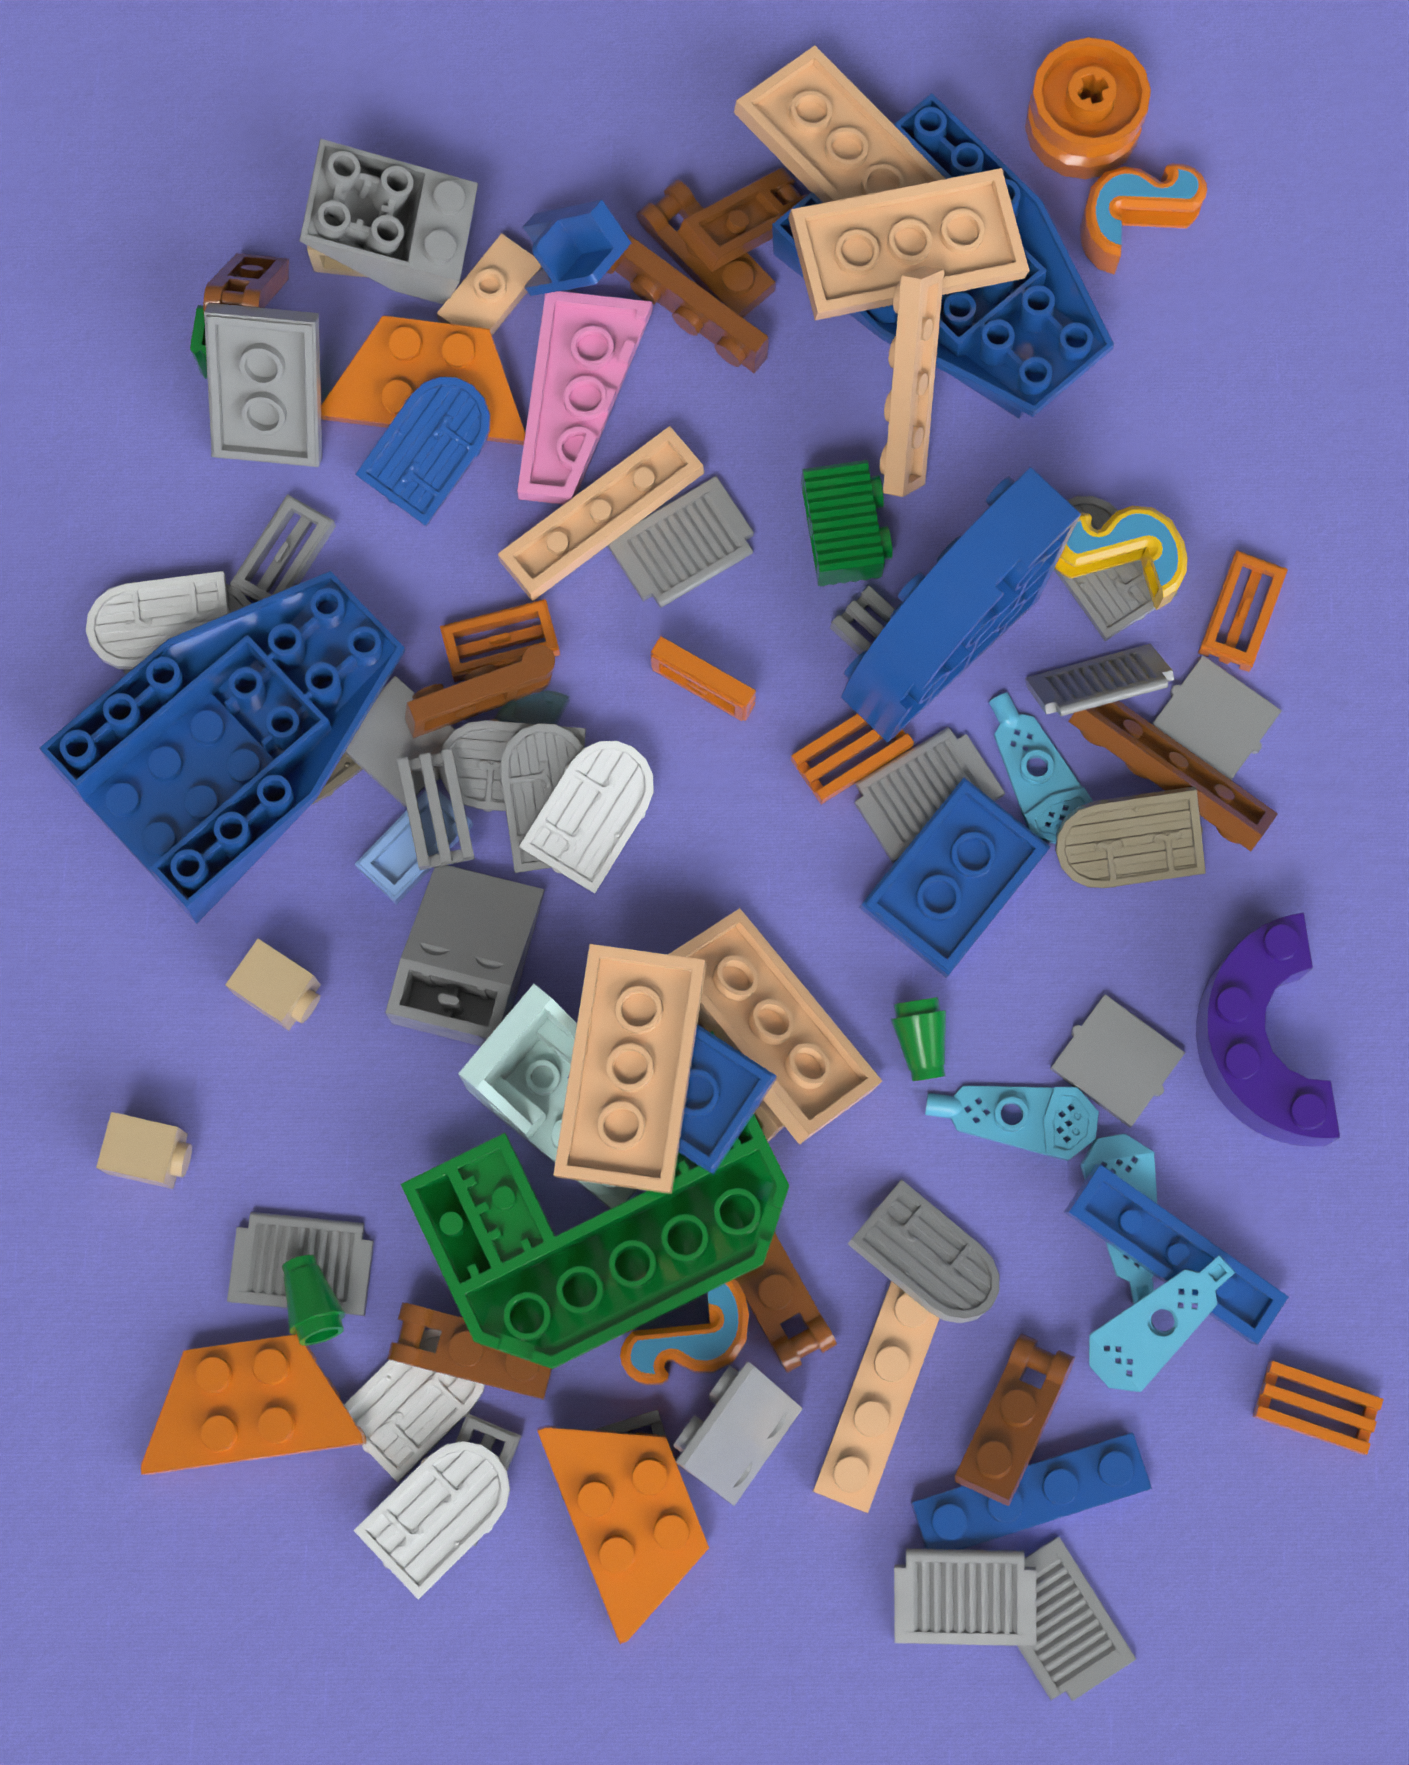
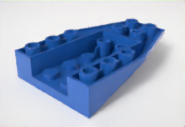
M931 93L893 125L945 179L1002 168L1029 267V272L1024 279L971 289L968 293L960 291L942 295L936 368L1034 417L1113 350L1114 342L1042 200ZM811 192L791 209L821 204L823 202ZM790 209L772 224L773 255L804 278L788 218ZM893 305L850 313L853 318L881 340L891 344L896 336L898 314L895 313Z
M328 571L167 639L39 749L59 776L190 918L198 924L318 798L403 656L405 647L332 571Z

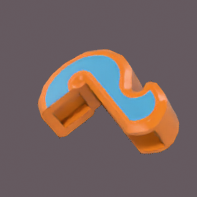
M1171 163L1165 166L1161 181L1138 168L1120 167L1105 172L1090 188L1080 225L1081 245L1086 257L1098 270L1115 275L1121 257L1122 226L1188 228L1198 217L1207 194V183L1202 174L1192 166Z
M734 1279L707 1293L709 1324L632 1331L625 1339L620 1352L621 1364L629 1377L637 1383L647 1386L663 1385L669 1380V1374L665 1369V1365L668 1362H674L693 1373H715L733 1364L746 1344L749 1319L746 1296L739 1282Z

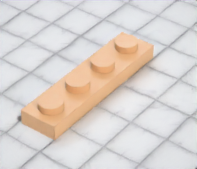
M923 266L903 274L894 292L893 308L895 313L898 314L896 336L890 345L888 357L889 365L893 368L892 389L886 398L884 406V417L889 422L888 438L880 457V471L884 475L883 493L904 497L925 485L944 269Z
M669 426L498 553L499 561L528 597L534 601L703 475V464Z
M892 1281L889 1284L813 1489L814 1493L865 1513L869 1512L939 1321V1317L928 1312Z

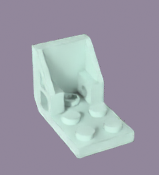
M533 984L458 1074L466 1089L555 1163L577 1023L549 995ZM576 1180L610 1209L628 1201L637 1190Z

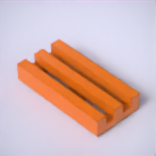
M1236 550L1198 654L1206 657L1209 654L1219 657L1218 661L1229 665L1230 662L1240 665L1239 669L1250 672L1288 569ZM1242 567L1251 569L1224 644L1216 642V637ZM1264 574L1272 577L1244 652L1235 648L1261 576Z
M546 599L440 626L454 682L464 680L468 673L483 666L494 665L497 670L522 661L523 653L530 646L460 663V659L545 638V642L538 644L551 649L554 656L560 655ZM538 617L541 622L540 625L498 634L456 646L454 640Z
M662 636L659 637L651 650V668L654 672L740 721L747 720L755 707V689Z
M856 714L791 755V761L822 805L857 781L912 748L914 741L910 735L906 734L902 729L893 738L895 740L893 743L823 786L819 778L883 739L873 729L813 768H810L808 762L868 725L860 715Z
M1269 1361L1252 1417L1361 1455H1368L1370 1443L1368 1442L1371 1433L1375 1431L1377 1424L1375 1418L1378 1410H1381L1384 1399L1275 1361ZM1279 1377L1363 1406L1362 1416L1275 1386L1277 1378ZM1271 1398L1358 1428L1356 1437L1353 1438L1269 1409Z

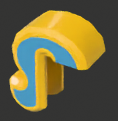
M1129 506L1116 511L1102 528L1097 530L1091 526L1092 516L1082 512L1055 569L1071 579L1140 560L1154 608L1158 610L1170 603L1187 572L1188 560L1185 543L1172 519L1153 507Z

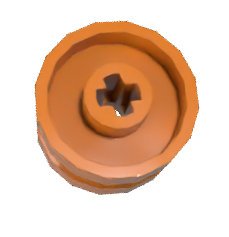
M1087 37L1065 42L1046 56L1036 72L1025 123L1030 148L1045 166L1062 176L1086 180L1100 177L1105 172L1117 169L1126 163L1137 146L1141 128L1148 112L1151 93L1146 70L1133 53L1113 41Z

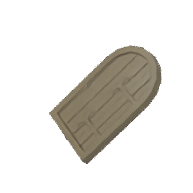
M1193 786L1102 799L1077 807L1064 818L1056 833L1055 851L1061 868L1073 881L1091 888H1110L1206 874L1202 843L1203 829L1200 824L1197 789Z

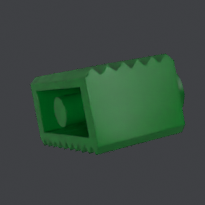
M867 460L802 469L801 488L818 586L824 587L828 584H845L849 581H866L871 578L878 579L882 577L885 560L893 558L889 527H879L876 508L884 507L880 476H870Z

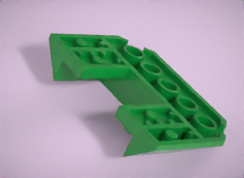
M754 1114L714 1175L678 1152L672 1194L646 1191L555 1236L506 1133L401 1183V1187L473 1341L551 1369H555L764 1265L790 1187Z

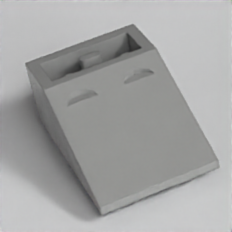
M320 139L299 241L395 292L444 305L448 298H451L460 282L478 183Z
M449 865L434 867L401 955L385 1013L391 1023L482 1046L513 1009L543 899L544 889Z
M748 1361L740 1372L732 1366L727 1368L709 1394V1400L716 1405L704 1422L694 1415L674 1443V1447L682 1453L676 1461L677 1465L733 1506H735L803 1409Z

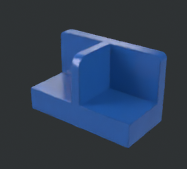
M602 199L534 213L523 226V229L534 243L532 247L533 255L542 267L526 283L524 288L530 296L591 286L599 282L631 244V241Z

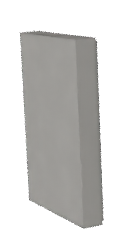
M208 303L204 311L212 457L319 467L322 459L319 313Z

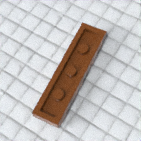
M625 232L631 244L606 273L613 274L617 272L630 282L632 290L643 301H650L652 305L658 302L672 313L674 321L685 332L693 336H697L700 333L715 344L716 352L726 362L735 367H739L742 364L755 374L768 358L769 337Z
M1120 701L1075 712L1068 721L1080 730L1082 736L1087 741L1096 746L1106 748L1123 760L1132 773L1141 778L1151 780L1163 790L1195 786L1197 789L1199 815L1213 824L1220 835L1226 840L1241 844L1249 851L1253 850L1278 815L1277 812Z

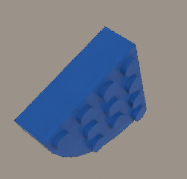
M1030 467L1016 481L1010 476L1006 477L992 490L985 501L990 507L962 536L955 538L937 558L938 563L926 576L920 572L903 587L898 594V598L902 602L892 612L889 622L882 629L870 648L858 655L845 670L844 675L849 681L841 698L887 742L894 738L1038 602L1081 513L1033 468Z

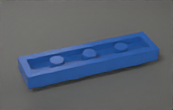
M1096 1164L1064 1211V1213L1164 1283L1184 1269L1201 1272L1219 1255L1223 1257L1235 1273L1216 1289L1217 1306L1210 1312V1315L1251 1344L1258 1345L1289 1298V1296L1101 1164ZM1179 1289V1293L1184 1294V1289ZM1193 1289L1192 1294L1198 1295V1290Z
M1131 1432L1028 1465L1009 1506L965 1486L913 1501L911 1506L925 1549H965L1150 1490L1152 1487L1134 1433Z

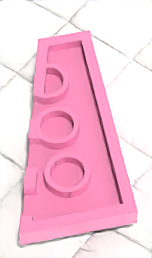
M563 291L545 294L517 490L519 500L564 505L577 495L653 311L652 302Z

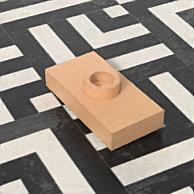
M501 233L453 292L451 298H448L437 312L438 321L446 324L490 329L491 335H493L525 296L527 291L524 286L542 266L535 256Z

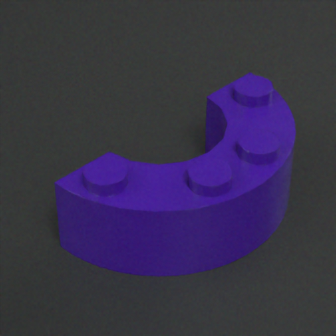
M1303 912L1275 919L1259 927L1244 938L1217 966L1203 991L1196 1019V1041L1204 1074L1212 1090L1230 1113L1252 1130L1268 1138L1297 1146L1314 1147L1327 1146L1340 1138L1332 1083L1330 1080L1308 1079L1288 1069L1273 1052L1265 1031L1266 1008L1275 989L1300 980L1313 968Z

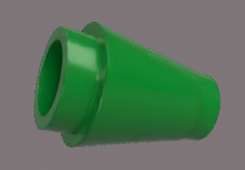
M938 997L894 1004L896 1018L890 1020L908 1070L911 1072L912 1081L944 1077L946 1010L940 1011Z
M302 1255L285 1262L282 1265L290 1333L297 1334L299 1344L302 1346L319 1344L340 1335L344 1331L342 1319L346 1314L323 1271L317 1264L315 1255Z

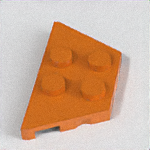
M382 316L321 405L322 420L388 428L404 406L405 400L424 382L438 377H456L472 384L486 400L491 414L490 433L486 441L524 445L525 430L490 329Z
M297 1334L184 1350L142 1460L141 1475H153L367 1444L366 1435L361 1427L357 1426L340 1399V1394L329 1377H326L317 1363V1358L310 1347L299 1344Z
M550 1425L537 1428L619 1644L627 1642L709 1549L666 1435L628 1434L598 1429L556 1428V1426Z

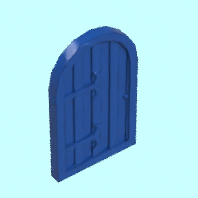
M438 377L424 382L405 400L404 406L355 475L384 495L390 503L396 504L427 526L475 457L481 453V449L490 433L491 414L485 398L472 384L456 377Z

